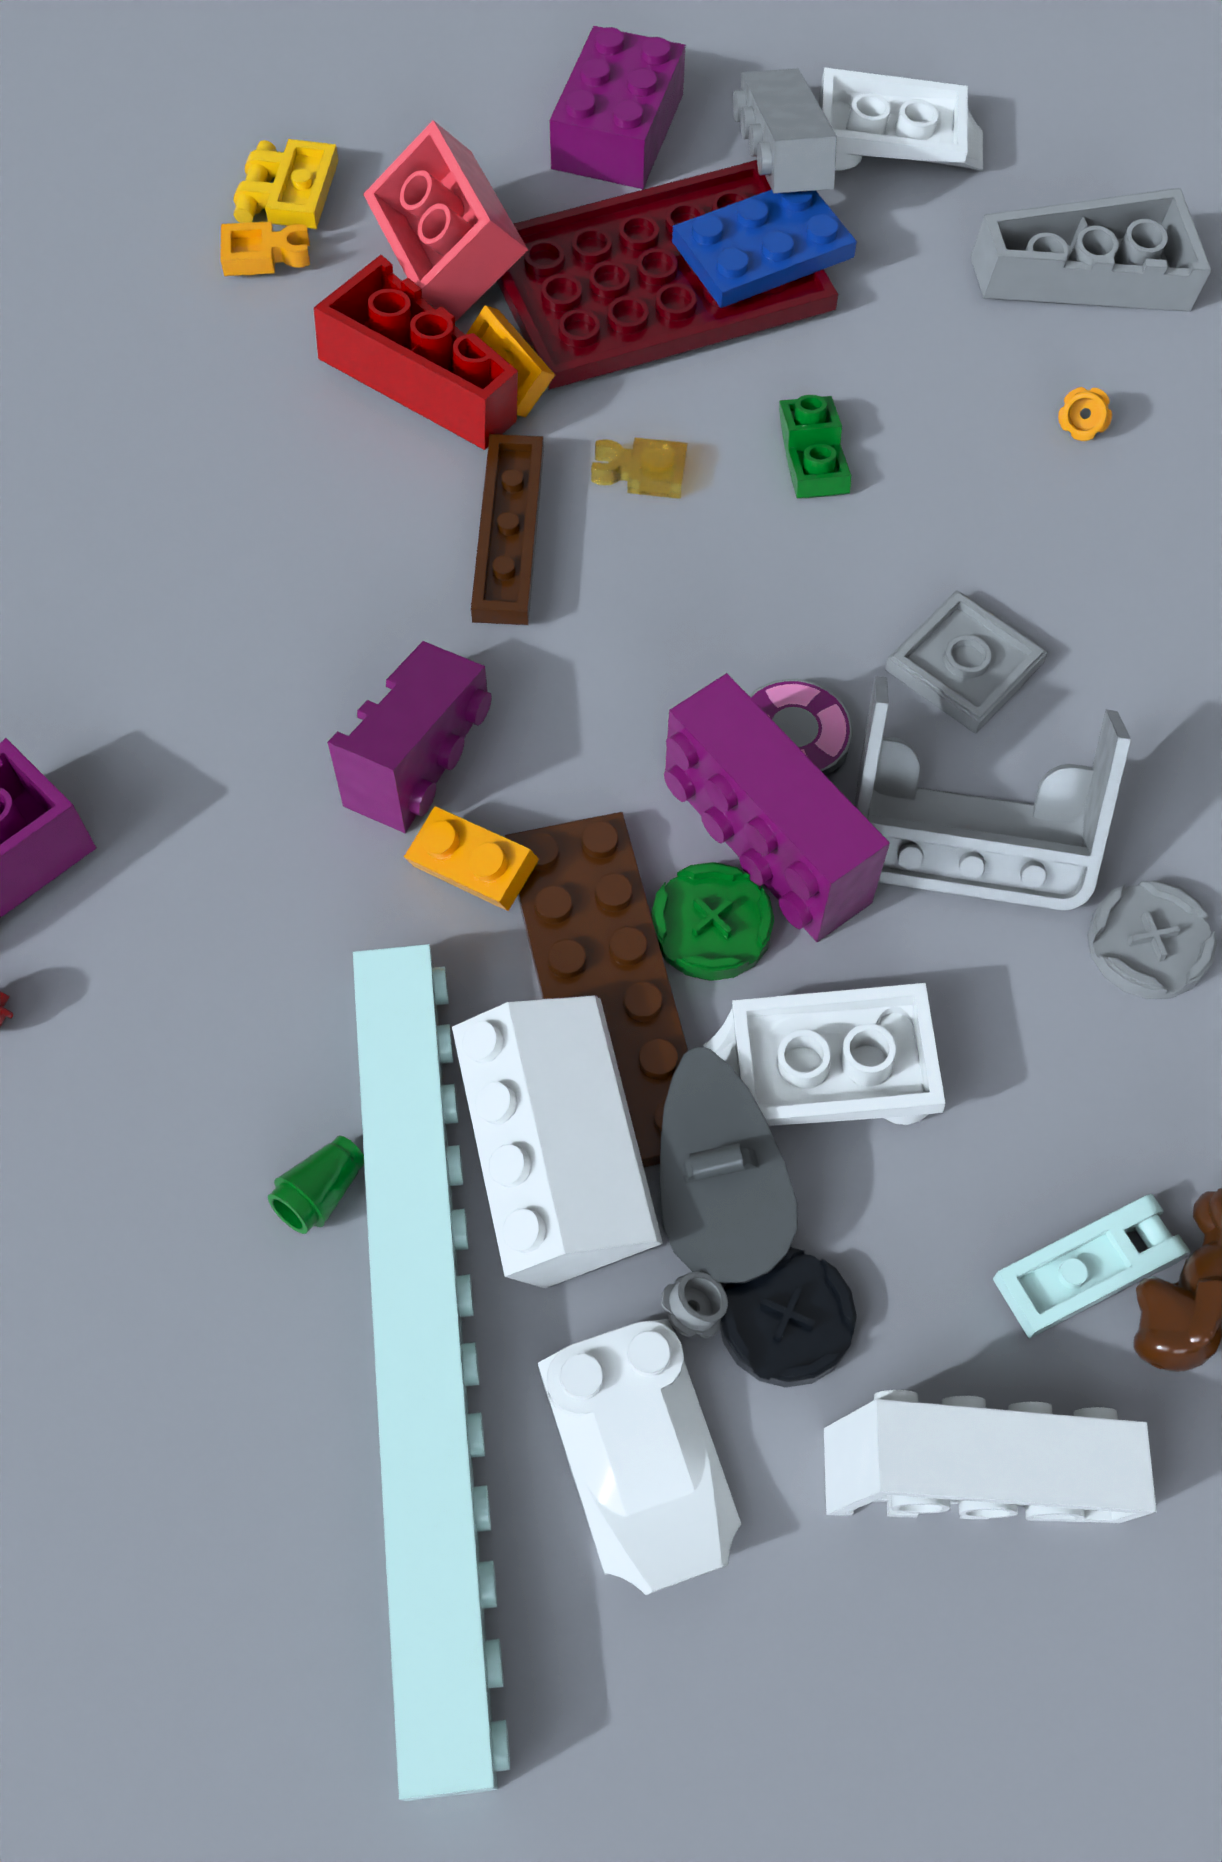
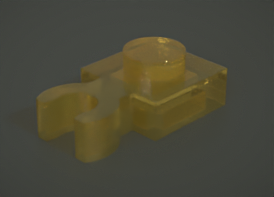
M634 437L633 449H626L613 440H597L595 443V460L609 463L592 462L591 482L598 485H612L620 480L628 481L627 493L681 499L688 443Z

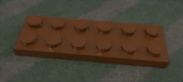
M623 812L507 834L505 838L531 849L539 858L518 894V901L542 999L595 995L601 999L643 1167L660 1164L664 1105L672 1077L688 1048Z

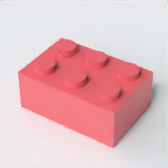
M434 120L363 194L407 278H410L422 289V298L436 309L441 306L444 307L455 317V322L528 251L473 153Z

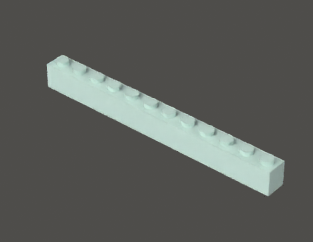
M430 944L353 952L399 1800L404 1801L498 1790L496 1771L510 1770L506 1720L492 1721L490 1689L504 1687L500 1639L486 1640L484 1609L497 1607V1591L493 1560L480 1562L478 1532L491 1530L488 1487L487 1485L474 1486L472 1458L485 1456V1442L481 1412L469 1414L467 1386L479 1385V1367L476 1342L463 1343L461 1317L474 1316L471 1276L470 1274L458 1275L456 1251L467 1250L469 1245L465 1208L453 1210L451 1186L463 1185V1169L460 1145L448 1146L446 1124L458 1123L455 1083L443 1085L442 1073L443 1063L454 1062L450 1024L439 1025L437 1005L449 1004L448 983L445 966L434 967Z

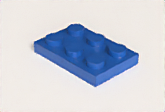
M771 189L673 225L672 243L720 308L852 259L855 256L857 244L855 238L816 190L773 193Z

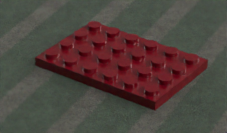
M757 160L514 223L528 251L497 280V283L523 338L555 374L547 386L548 390L836 310L838 292L824 269L720 308L672 243L673 225L771 190L766 176L759 175Z

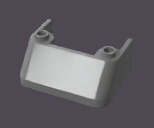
M875 676L860 759L854 806L890 842L879 883L1055 910H1071L1086 903L1094 893L1131 742L1119 712L1105 710L1093 766L1063 764L1054 767L1041 779L1035 803L1032 805L918 788L920 764L914 748L901 739L883 736L889 705L888 682L886 677Z

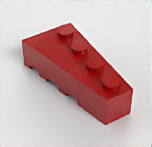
M379 255L314 307L319 360L483 450L488 448L490 434H503L517 422L518 370L474 333L465 335L455 326V317L444 307L441 306L435 309L422 298V289L410 278L403 281L393 273V264L384 256Z

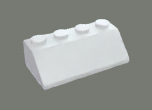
M594 995L506 1002L453 1026L452 1030L505 1277L538 1287L548 1288L663 1244L601 999Z

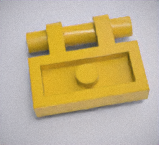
M288 139L284 152H277L273 143L266 140L260 141L257 144L256 150L251 151L247 157L244 168L247 175L246 179L240 182L234 194V203L236 205L234 218L239 223L252 222L255 214L260 213L262 208H265L267 220L272 221V224L286 226L301 224L306 225L307 228L317 229L339 161L336 144Z

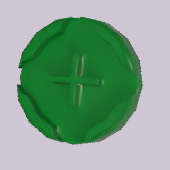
M716 862L690 865L678 871L677 877L671 879L667 884L665 882L657 891L651 911L661 954L665 961L686 976L708 981L735 978L753 968L768 950L774 924L771 900L761 886L760 890L750 880V875L738 867Z

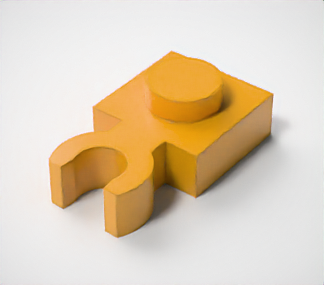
M272 221L221 224L220 261L224 276L275 273V263L280 262L295 268L310 265L308 251L310 239L306 225L294 224L283 228L281 231L274 232Z

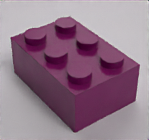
M593 25L550 118L551 169L644 189L683 96L686 45L667 41L661 37H647L623 32L613 27L604 28Z

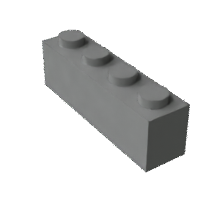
M799 68L741 72V90H735L733 94L735 122H741L742 138L749 139L751 157H757L759 175L766 176L773 193L834 189L837 136Z

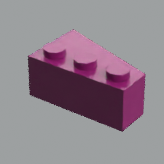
M422 641L386 679V687L392 690L379 704L366 700L357 710V718L363 721L348 736L337 731L327 742L343 807L405 834L417 815L424 816L431 807L436 794V783L445 769L452 770L457 765L463 752L464 738L473 724L479 726L484 721L492 701V695L487 691L486 669L484 665L425 641Z

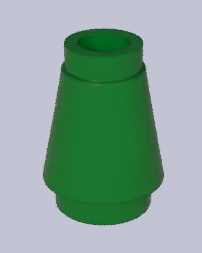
M337 1136L331 1143H328L274 1180L276 1188L268 1195V1202L271 1208L284 1223L298 1233L306 1234L313 1226L323 1227L358 1175L359 1170L364 1166V1154L351 1140L344 1136Z

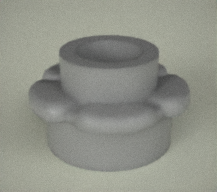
M690 1272L684 1276H679L675 1280L674 1285L668 1284L664 1288L661 1304L662 1308L667 1312L671 1326L677 1332L686 1337H693L699 1334L701 1338H709L714 1336L722 1326L721 1318L727 1311L728 1299L721 1284L716 1282L712 1276L703 1272Z

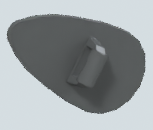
M694 1047L683 1055L672 1077L664 1105L660 1150V1196L664 1230L674 1254L692 1272L706 1273L719 1283H747L770 1273L788 1254L798 1230L797 1200L786 1163L768 1123L749 1088L733 1068L711 1049Z

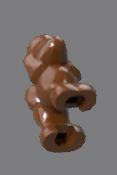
M1219 1188L1217 1191H1206L1201 1194L1194 1204L1193 1218L1199 1229L1205 1234L1202 1247L1196 1249L1185 1261L1179 1281L1173 1284L1154 1276L1143 1278L1136 1287L1141 1316L1139 1329L1134 1336L1133 1348L1142 1360L1159 1369L1182 1372L1201 1366L1216 1354L1222 1340V1188Z

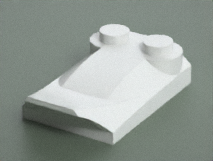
M824 67L818 104L837 136L836 171H843L857 166L861 162L862 156L907 159L983 170V130L977 125L969 112L967 86Z
M926 983L732 1000V1009L724 1024L703 1045L728 1063L746 1084L763 1113L768 1126L884 1118L894 1124L909 1125L920 1122L929 1114L943 1113L945 1107Z
M669 1319L637 1322L571 1344L538 1362L539 1373L604 1574L621 1577L634 1584L645 1595L728 1566L731 1544L738 1528L741 1526V1521L685 1365L682 1344L673 1331Z

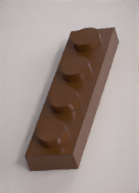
M490 434L471 601L472 623L529 624L544 458V436Z

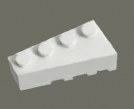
M880 1391L874 1394V1400L824 1428L826 1515L852 1516L855 1509L871 1502H887V1517L917 1518L919 1514L948 1511L951 1509L950 1504H958L960 1519L1011 1517L1018 1514V1506H1025V1518L1027 1521L1122 1523L1157 1512L1147 1422L1118 1420L1117 1410L1104 1407L1078 1409L1073 1412L1074 1416L1053 1414L1052 1405L1045 1402H1019L1009 1405L1008 1410L986 1408V1400L977 1396L947 1397L942 1399V1404L919 1403L918 1393L913 1391Z

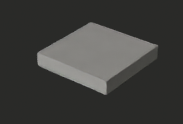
M956 590L887 658L885 670L976 734L1044 664L1048 651Z

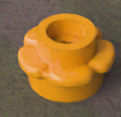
M1078 387L1070 391L1064 398V407L1058 413L1061 428L1064 431H1069L1072 438L1079 441L1091 440L1095 437L1096 433L1104 432L1109 427L1113 416L1112 411L1108 408L1110 403L1109 397L1103 390L1096 387L1090 390ZM1083 408H1088L1091 411V415L1087 419L1082 418L1080 415Z

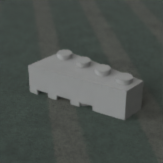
M1181 188L985 214L970 257L983 298L1189 312L1212 271Z

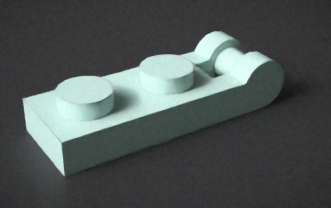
M1153 1194L1146 1195L996 1273L993 1281L1029 1339L1143 1280V1278L1173 1266L1191 1253L1180 1234L1172 1236L1159 1217L1164 1213V1210ZM1136 1230L1148 1249L1139 1253L1126 1233Z

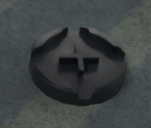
M790 1247L788 1254L770 1273L747 1283L726 1284L724 1290L728 1299V1307L726 1313L721 1318L722 1326L720 1328L722 1341L739 1367L761 1382L785 1388L812 1384L835 1370L851 1345L857 1318L852 1291L837 1268L822 1258L820 1261L812 1255L804 1254L805 1250Z

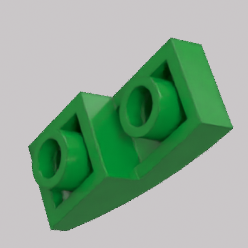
M804 395L798 399L779 400L784 447L796 498L850 494L851 473L841 447L842 424L832 396Z

